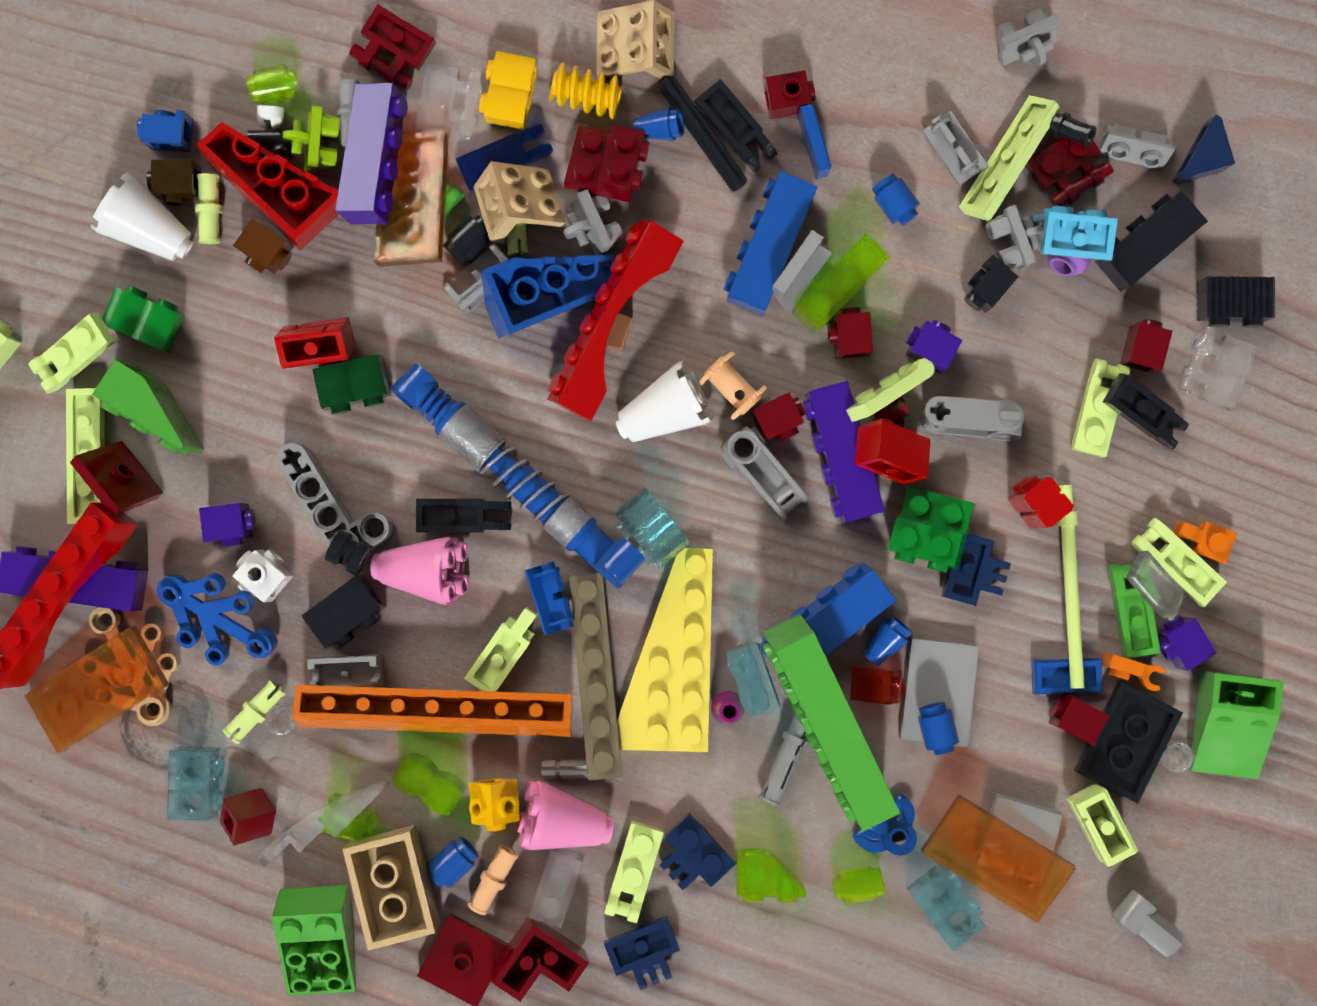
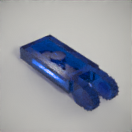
M538 124L526 128L519 134L517 132L455 158L469 191H474L473 186L491 161L531 166L530 163L552 154L554 150L550 143L541 144L525 153L522 144L541 137L545 133L543 125Z

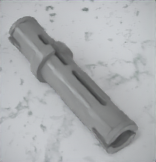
M795 714L788 730L783 732L782 738L784 740L759 796L763 801L775 806H780L783 794L803 747L807 748L809 743L805 735L806 732Z

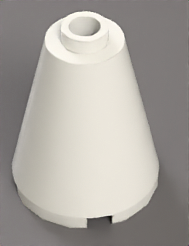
M128 172L123 174L120 179L125 181V183L120 188L113 185L109 189L93 216L98 223L91 224L90 228L99 234L174 261L177 257L184 259L193 246V242L189 240L191 233L135 176Z
M682 360L673 365L618 412L619 420L615 423L620 435L624 439L629 438L632 442H637L706 425L713 421L712 413L706 416L704 408L709 406V402L693 372L686 374L682 369L687 366L685 361Z

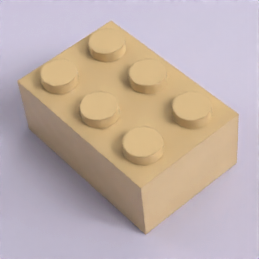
M416 824L350 841L342 849L368 951L436 933L441 921Z

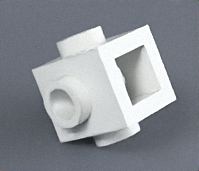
M268 549L266 552L264 550L247 551L236 563V567L239 569L233 574V577L240 582L237 587L241 591H248L253 597L256 596L265 603L272 602L294 575L282 566L284 560L274 551Z

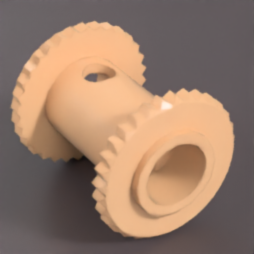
M729 352L724 357L721 356L703 373L704 376L699 380V385L702 387L710 381L737 410L730 417L732 420H735L740 415L746 414L762 398L761 395L767 390V387L764 385L756 391L729 363L735 355L734 352ZM738 390L744 392L745 396L743 399L738 398Z

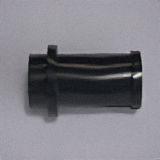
M1064 112L1063 114L1057 113L1054 116L1049 130L1056 139L1063 137L1087 147L1094 140L1097 128L1096 126L1073 119L1070 113Z

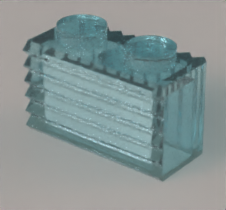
M646 487L614 512L619 519L614 525L627 540L632 536L640 545L637 549L644 556V562L647 566L654 562L660 569L690 545L687 537Z

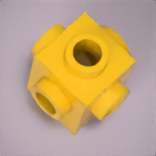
M491 778L469 783L471 824L485 825L486 831H499L506 829L507 823L520 821L516 779Z

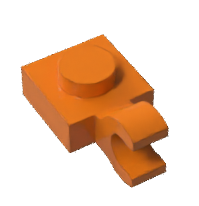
M1201 521L1199 528L1186 522H1176L1172 531L1179 538L1192 542L1191 549L1198 556L1219 564L1227 563L1237 536V532L1208 521Z
M1103 652L1101 657L1102 666L1110 668L1108 675L1128 681L1130 675H1135L1144 688L1160 691L1161 687L1152 684L1149 677L1152 672L1165 674L1166 670L1163 667L1154 664L1146 665Z

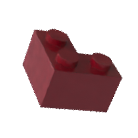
M530 913L490 969L491 980L494 985L521 1002L540 973L569 992L588 966L589 961L584 949Z

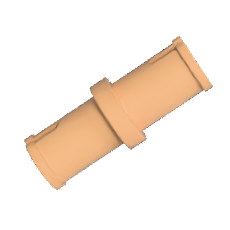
M500 844L488 869L482 871L480 875L481 882L467 904L472 911L480 915H486L498 891L504 889L507 883L505 878L519 856L511 847Z

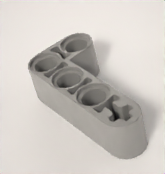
M287 443L278 450L276 461L328 548L340 530L351 534L354 541H364L372 545L373 549L387 542L393 536L395 525L393 520L386 514L371 512L356 521L352 519L318 460L308 447L297 443ZM292 453L301 454L297 459L302 469L311 471L303 473L298 465L290 464V461L294 459ZM315 478L320 484V490L316 496L310 497L307 494L306 485L311 479ZM332 507L337 512V520L333 525L328 526L324 522L323 514L325 510ZM378 518L384 524V531L379 537H374L370 533L369 525L374 519Z

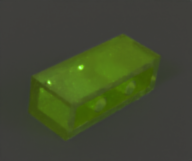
M865 233L794 307L792 314L816 336L875 275L890 256Z

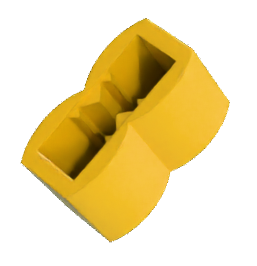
M496 51L494 60L488 61L486 80L490 81L488 93L482 92L479 112L484 113L486 123L526 130L538 70L536 58Z

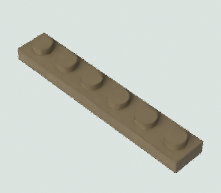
M600 573L569 576L572 614L575 616L573 624L588 780L622 777L604 578Z

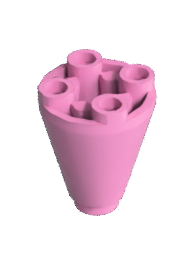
M444 537L384 550L381 553L374 554L372 557L371 576L374 580H379L382 584L438 604L453 605L459 595H465L468 591L469 580L468 576L464 575V562L468 557V545L457 538Z
M540 780L528 782L525 791V801H528L526 810L519 813L520 821L516 822V832L520 833V847L526 850L599 846L601 843L608 844L610 842L614 828V818L607 816L605 811L547 782Z

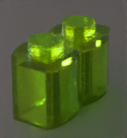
M419 753L408 754L391 778L395 786L402 792L410 796L421 797L428 808L442 815H450L467 790V786L458 776L448 771L439 770L432 760Z

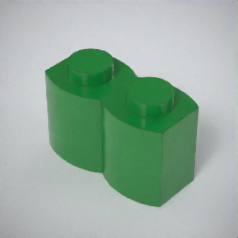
M130 285L127 286L126 291L115 287L102 317L106 326L170 353L185 316L177 313L179 306L159 298L157 304L145 299L148 293Z

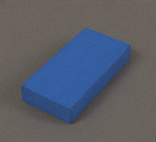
M805 105L800 107L797 118L815 179L817 180L827 177L832 166L814 105Z
M1083 658L1085 688L1075 689L1070 688L1069 659L1031 660L1032 694L1103 693L1101 658Z

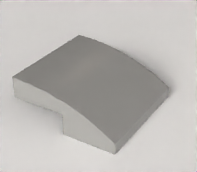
M814 230L809 233L772 287L776 299L789 313H792L832 254V252L821 245L824 237Z
M996 793L985 820L987 828L975 855L976 863L1042 883L1057 841L1063 817L1062 812Z

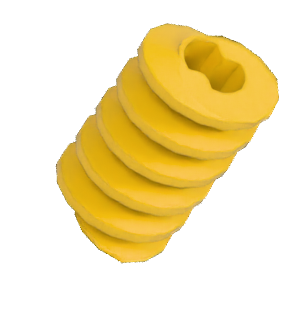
M561 62L553 77L549 103L556 96L558 106L563 107L569 99L571 109L577 110L581 102H583L585 113H590L596 105L597 116H603L606 110L609 109V117L614 120L621 100L622 87L618 85L617 75H614L608 84L605 82L604 72H601L596 80H592L591 69L588 68L584 76L580 77L577 65L573 67L569 74L566 73L565 62Z

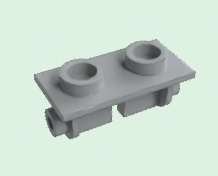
M951 110L944 115L940 114L931 121L932 124L922 130L959 185L988 166Z
M1113 123L1112 126H1105L1102 136L1105 140L1099 149L1101 151L1100 156L1163 170L1175 151L1176 147L1172 146L1173 141L1168 140L1167 135L1142 131L1140 138H1136V129L1121 126L1117 123Z

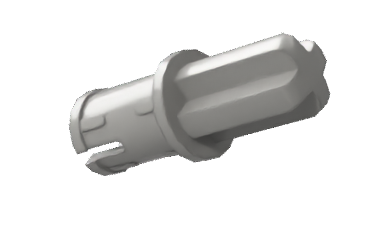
M356 79L339 80L340 109L337 110V116L340 117L341 145L343 147L346 146L355 84H360V81Z

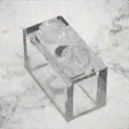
M568 848L550 850L529 918L562 928L582 867L584 853Z

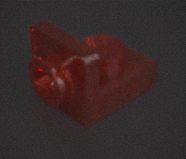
M853 666L850 700L884 705L899 703V698L903 697L905 691V679L901 678L902 670Z

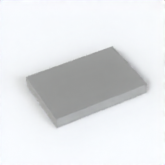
M910 638L899 733L900 739L924 742L918 721L920 716L919 708L932 703L946 702L947 709L952 711L960 741L953 746L968 747L979 646Z

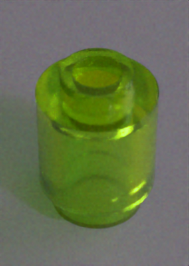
M286 64L253 71V75L246 77L247 89L254 104L261 102L263 105L294 98V90L299 89L294 69L288 70Z
M871 866L842 870L837 872V879H832L835 899H841L844 906L875 901L878 896H884L885 894L884 881L879 868L872 869Z

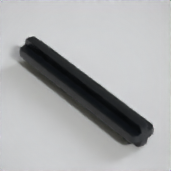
M674 76L664 79L659 85V90L673 110H681L685 127L732 192L740 190L748 182L744 173Z

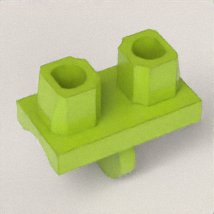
M314 105L311 107V112L308 113L307 133L303 132L304 121L294 120L293 130L284 131L282 136L283 141L292 144V155L300 156L302 154V145H306L304 172L307 171L311 174H314L316 169L327 170L336 167L337 149L320 147V136L337 138L340 118L322 113L323 107Z

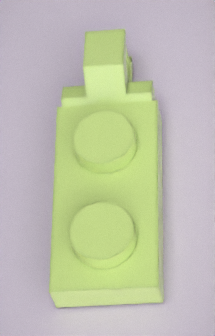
M527 607L523 610L517 621L509 617L506 622H503L464 679L481 691L497 692L531 643L530 640L535 633L530 631L529 627L538 614Z

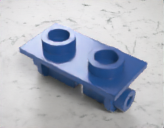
M554 561L524 570L544 635L573 627L572 620L575 619V616L572 615L567 596L562 598L561 591L565 589L559 573L560 568L555 567Z

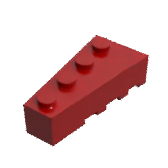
M220 122L196 144L204 159L299 251L339 215L335 211L338 189L326 185L316 176L307 171H302L290 164L287 159L266 150L259 143L223 122Z

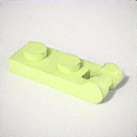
M91 313L42 355L31 360L28 365L32 372L38 374L42 379L41 386L44 391L50 394L67 384L114 344L116 340L99 313ZM53 364L58 370L55 374L50 368Z
M922 358L914 363L903 365L900 367L898 374L894 373L879 382L881 388L874 391L871 388L856 396L855 400L857 403L846 410L851 421L854 422L873 415L930 378L934 373L933 363L926 358Z
M1098 358L1093 361L1071 450L1102 458L1107 457L1118 413L1102 402L1110 388L1100 385L1103 377L1112 379V386L1119 373L1129 375V366L1118 364L1117 367L1108 365L1106 360Z
M1153 518L1147 524V531L1142 536L1137 535L1131 542V545L1149 559L1200 607H1205L1227 581L1165 524ZM1158 538L1166 543L1159 551L1152 545Z
M631 821L604 914L613 917L615 914L627 917V921L637 924L664 830ZM621 891L634 895L631 904L619 900Z

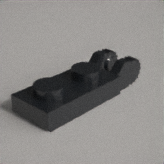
M721 79L694 100V104L733 151L736 154H740L742 160L753 172H757L762 167L757 157L747 147L752 141H756L758 147L769 159H773L778 155L775 147L762 133L763 129Z
M1119 373L1102 401L1146 435L1169 449H1175L1178 442L1173 436L1164 431L1167 423L1179 431H1186L1189 426L1188 422L1175 413L1174 408L1127 374Z
M416 499V532L485 533V530H511V523L507 521L485 522V509L507 511L511 509L512 501Z

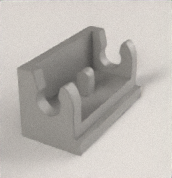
M494 243L486 252L449 282L443 284L442 287L464 314L468 315L484 302L481 271L508 259Z
M383 653L321 656L307 659L308 669L312 670L313 679L309 685L384 687Z

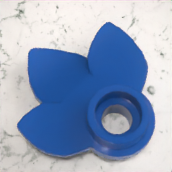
M899 794L894 799L900 814L864 832L859 829L853 834L855 842L860 847L871 853H880L888 850L890 853L899 856L906 855L915 848L917 835L912 827L915 819V810L913 804L903 794ZM898 831L903 832L906 836V841L902 845H897L893 841V835Z

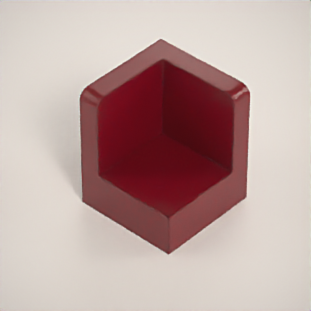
M258 788L223 798L220 823L233 846L270 835L273 830L276 810L264 790Z

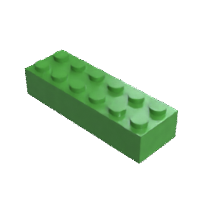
M799 614L763 632L768 643L762 647L778 674L777 678L785 694L790 699L792 709L798 721L802 724L808 742L814 753H816L820 761L819 764L828 782H830L834 790L833 793L849 822L857 821L864 832L900 814L818 639L810 626Z

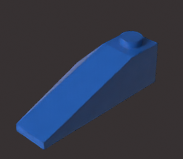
M616 255L512 258L482 270L485 308L498 339L595 300L597 291L604 283H607L612 273L610 268Z

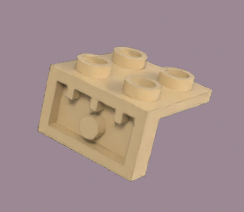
M655 0L599 11L597 14V77L601 72L605 73V78H610L614 75L621 76L643 71L661 80L674 76L675 12Z
M491 161L473 186L491 242L502 243L517 222L562 227L566 222L548 169Z

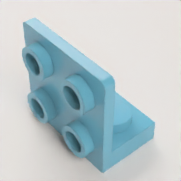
M1052 206V208H1044L1041 214L1033 215V222L1044 223L1040 254L1112 261L1118 219L1107 218V211L1086 210V212L1073 214V208Z

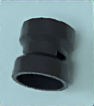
M340 530L332 540L326 552L325 560L334 565L340 563L345 566L347 572L357 576L368 561L373 546L364 541H354L351 534Z

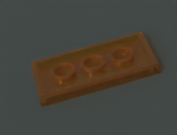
M445 131L403 134V144L399 148L397 157L398 176L394 180L392 191L393 209L389 212L388 224H376L374 263L378 267L442 262L449 135Z
M132 626L24 696L58 754L66 751L168 686L169 683L136 626Z
M958 794L921 848L922 853L1037 923L1076 870L1073 863Z

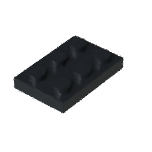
M1118 680L1103 710L1104 713L1110 716L1095 745L1087 743L1074 771L1138 804L1183 712Z

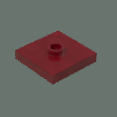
M123 441L78 454L70 461L73 468L112 516L157 500L163 494L160 487Z
M450 913L417 977L472 1006H478L491 982L490 969L509 943Z

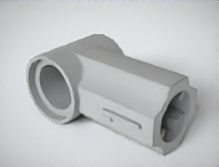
M1131 889L1111 916L1136 936L1139 934L1149 945L1164 956L1168 957L1176 953L1183 944L1182 941L1185 935L1156 912L1158 909Z

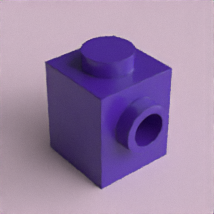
M933 320L932 323L926 321L920 328L914 326L905 342L910 347L905 355L916 361L922 358L928 359L933 363L934 371L941 374L947 370L963 340L951 334V328L937 320Z
M233 503L199 508L203 542L221 541L222 547L242 545V538L253 537L252 529L256 527V518L253 509H249V504Z
M1181 615L1174 616L1163 623L1164 629L1157 632L1158 639L1160 640L1161 654L1166 660L1172 661L1177 669L1188 671L1217 654L1196 618L1182 617Z

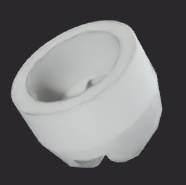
M257 105L258 123L262 128L268 130L271 121L272 129H278L284 120V108Z

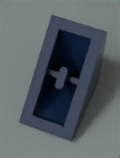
M1215 115L1203 124L1172 182L1181 184L1221 173L1235 164L1224 123L1220 116Z

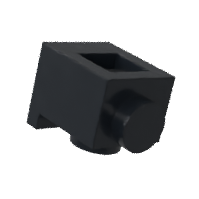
M994 255L983 263L982 267L986 271L980 268L967 283L972 288L965 295L964 300L976 311L982 309L986 313L993 308L1019 277Z

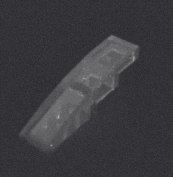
M387 778L354 789L319 807L283 832L255 858L263 867H266L289 844L300 853L324 829L335 838L391 782Z

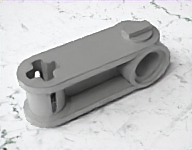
M935 396L928 401L920 415L922 427L933 434L990 438L998 441H1015L1022 438V424L1024 421L1023 403L1014 400ZM935 409L939 410V416L943 417L941 421L936 420V414L932 413Z
M745 426L730 436L727 442L720 447L723 451L720 456L732 470L737 468L775 515L784 522L789 512L801 502H808L809 499L764 445L766 440L754 426L752 428ZM738 439H746L750 442L752 451L748 457H739L735 453L734 444ZM792 494V496L781 505V502H783L788 496Z

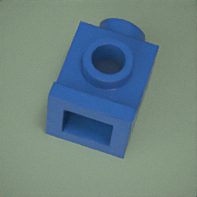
M156 110L154 115L142 114V118L138 119L137 134L140 141L152 150L191 152L194 119L184 110H176V114L170 111Z

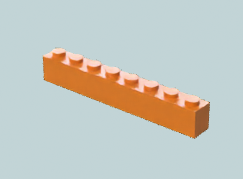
M296 685L292 720L299 727L571 737L573 700L571 694Z

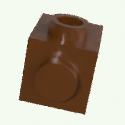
M253 218L233 244L235 248L248 256L244 262L261 274L266 268L275 275L278 269L282 270L286 267L292 256L290 252L293 246Z

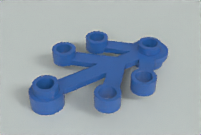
M211 573L205 578L188 581L180 575H168L159 581L157 585L158 597L166 606L173 609L180 627V631L176 636L178 643L184 648H191L201 638L199 629L193 626L189 609L196 613L209 646L205 652V657L211 665L219 666L229 657V649L223 644L218 628L246 644L247 651L252 657L266 658L277 648L278 640L271 630L260 628L252 632L223 614L229 611H235L238 614L247 613L255 604V599L250 592L240 591L234 596L205 602L194 596V594L202 592L209 596L219 594L226 586L222 575ZM210 580L215 582L217 588L212 587ZM239 598L245 601L246 606H243L239 602ZM185 633H188L192 640L188 639ZM214 650L220 654L221 658L215 655Z

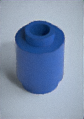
M894 173L873 187L872 191L876 195L874 197L875 201L892 224L900 222L903 226L919 214L916 211V208L920 205L919 201L903 179H898Z
M937 702L920 707L918 721L926 750H933L934 755H942L954 751L953 745L960 741L952 711L947 709L946 702Z
M461 836L457 841L452 840L428 862L430 867L428 875L439 887L445 885L451 888L475 866L474 861L479 857V854L472 844Z

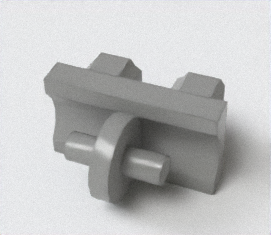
M1038 8L1025 16V28L1017 30L1014 23L1010 21L999 25L996 31V39L1000 47L998 59L1001 64L1005 66L1018 59L1022 63L1031 60L1037 67L1045 64L1046 52L1053 50V44L1058 41L1057 27L1061 24V21L1057 14L1048 17L1041 8Z
M587 189L577 194L578 198L571 202L570 206L573 212L567 215L571 226L566 228L563 233L566 239L576 237L580 247L588 244L593 255H604L611 246L618 243L624 237V233L616 221L607 225L603 224L600 215L608 213L610 203L606 197L590 195Z
M1016 205L1005 208L997 217L985 225L991 241L1006 236L1010 247L998 251L996 256L1009 269L1018 268V271L1029 268V265L1036 262L1033 251L1041 248L1038 236L1043 234L1044 224L1034 227L1031 216L1021 219Z

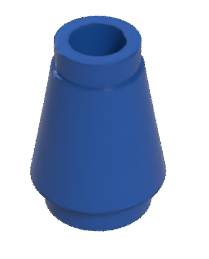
M668 107L640 118H634L633 129L645 131L644 139L675 141L677 137L684 135V119L680 109L673 110L672 107Z
M891 615L887 620H882L863 654L875 665L880 666L882 662L886 661L909 642L908 637L912 631L899 619Z

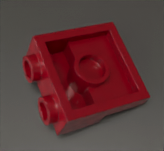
M613 124L610 131L579 125L564 180V189L578 192L588 189L589 194L630 203L632 191H639L643 171L638 170L639 162L646 163L650 142L644 141L645 131Z

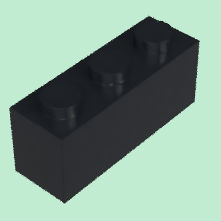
M1182 190L1173 197L1166 193L1151 206L1154 212L1145 219L1140 215L1125 228L1129 233L1124 238L1119 240L1115 236L1112 261H1095L1120 292L1135 284L1208 222Z

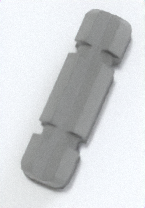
M561 759L560 762L544 760L541 764L542 778L556 779V776H561V779L588 778L586 759Z

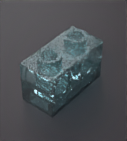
M179 746L169 750L167 820L208 821L218 815V811L222 809L223 792L219 790V777L224 772V758L220 756V747ZM193 758H198L202 761L204 765L202 774H198L193 770ZM192 792H196L202 797L203 804L201 808H197L192 804Z
M937 864L906 887V889L954 951L986 926L979 918L984 912L972 896L965 899L958 890L963 884L950 868L945 872ZM944 884L945 892L941 897H930V891L933 886ZM963 911L966 913V918L962 924H951V918L956 912Z

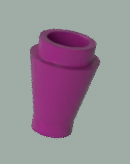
M723 691L717 694L711 704L713 717L725 725L738 722L745 711L743 699L732 691ZM727 705L734 706V714L724 715V707Z

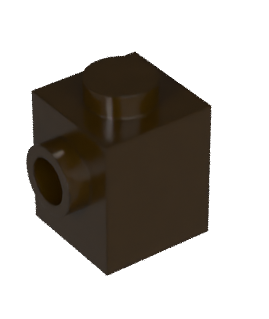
M192 159L151 160V170H148L146 175L147 187L151 194L163 201L165 205L181 206L184 205V201H198L197 174H202V167Z

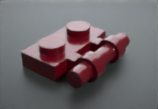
M377 4L360 31L362 37L370 42L365 49L355 43L351 47L349 55L357 59L359 65L368 71L373 69L383 75L384 81L394 85L397 84L408 90L413 82V78L403 73L405 67L408 64L419 71L436 45V41L433 37ZM382 49L395 56L391 65L378 57Z
M1066 138L1058 140L1029 159L1025 165L1042 192L1052 185L1055 186L1059 193L1050 198L1053 206H1063L1066 203L1071 205L1080 198L1079 195L1091 187L1097 188L1105 182L1104 178L1114 172L1109 162H1105L1098 167L1094 166L1091 162L1093 158L1101 153L1094 141H1092L1090 146L1084 147ZM1079 169L1083 177L1074 183H1070L1066 176Z

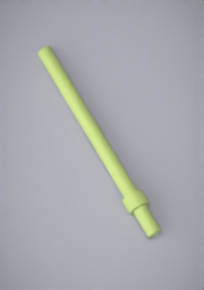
M1060 485V494H1065L1073 504L1072 485ZM1073 507V511L1057 522V526L1061 527L1071 689L1085 688L1075 538L1078 513L1074 511Z

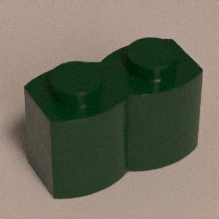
M379 354L312 369L321 409L331 410L332 415L352 411L351 405L364 403L365 408L384 404L383 398L392 396L384 359Z

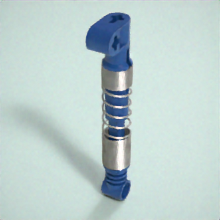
M414 363L391 387L394 394L412 410L420 409L419 413L422 416L426 415L425 419L429 422L432 421L435 433L439 438L444 440L454 451H457L474 469L480 471V474H483L488 468L498 477L493 482V486L503 480L507 484L504 488L508 491L506 497L512 495L521 503L520 509L526 507L530 513L534 514L533 521L539 519L544 523L543 530L545 532H548L550 536H553V539L555 538L558 543H561L563 548L566 547L568 551L577 552L619 590L645 561L644 556L639 550L622 537H619L614 542L596 526V519L590 513H587L580 504H577L575 499L569 497L568 493L561 495L555 489V482L548 483L542 478V470L534 471L529 466L530 460L528 458L517 462L514 459L516 447L503 450L502 448L505 446L507 439H504L499 432H496L489 423H486L479 414H476L464 402H456L454 399L451 400L449 394L444 395L445 391L442 388L438 389L439 385L436 380L423 367ZM514 450L512 456H510L507 452Z

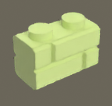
M1093 784L1066 799L1088 842L1092 844L1091 848L1097 860L1109 867L1138 852L1107 789L1098 784Z

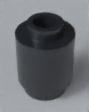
M468 215L446 236L448 240L442 246L460 265L466 260L470 262L490 242L483 218L478 215L474 219Z

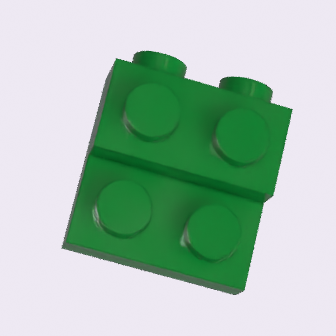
M908 486L900 517L896 518L888 550L896 553L894 559L914 564L915 559L928 561L927 568L944 573H947L948 567L958 570L976 504Z

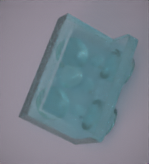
M747 642L726 652L728 667L735 678L739 690V699L746 710L748 718L777 710L780 707V701L760 644H750Z

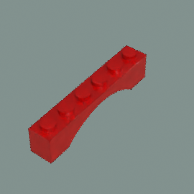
M639 220L638 223L633 224L626 236V241L628 242L623 252L619 253L613 260L610 268L612 273L607 283H604L596 293L595 301L597 303L591 314H587L583 319L579 329L581 334L576 344H572L568 348L564 356L566 363L561 373L555 375L549 385L548 390L550 394L547 400L580 418L592 421L607 392L604 376V357L608 336L616 316L625 302L638 288L652 278L669 271L684 242L683 239L652 220Z
M90 502L0 632V689L26 686L44 660L48 637L67 603L93 573L121 550L138 524L126 513L123 512L112 516L102 503Z

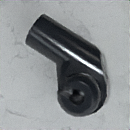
M248 130L247 137L259 143L261 147H267L270 152L275 155L278 154L288 161L292 159V144L283 141V134L279 130Z

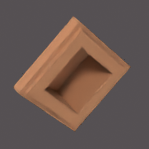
M622 314L616 316L606 347L623 352L633 317Z

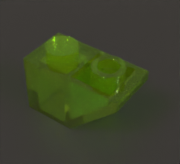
M735 849V890L737 897H743V901L761 902L763 897H777V901L796 902L797 897H806V889L803 883L770 849Z

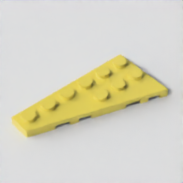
M678 549L617 718L620 750L708 752L713 549Z

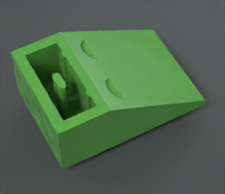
M114 359L92 394L102 400L100 407L119 417V415H122L127 419H132L129 423L130 426L146 435L150 433L156 437H161L158 443L175 453L179 451L188 455L190 451L201 454L204 449L167 385L139 367Z
M1200 670L1189 771L1259 779L1280 718L1284 681Z
M348 885L280 889L272 913V921L288 996L356 992L353 915Z

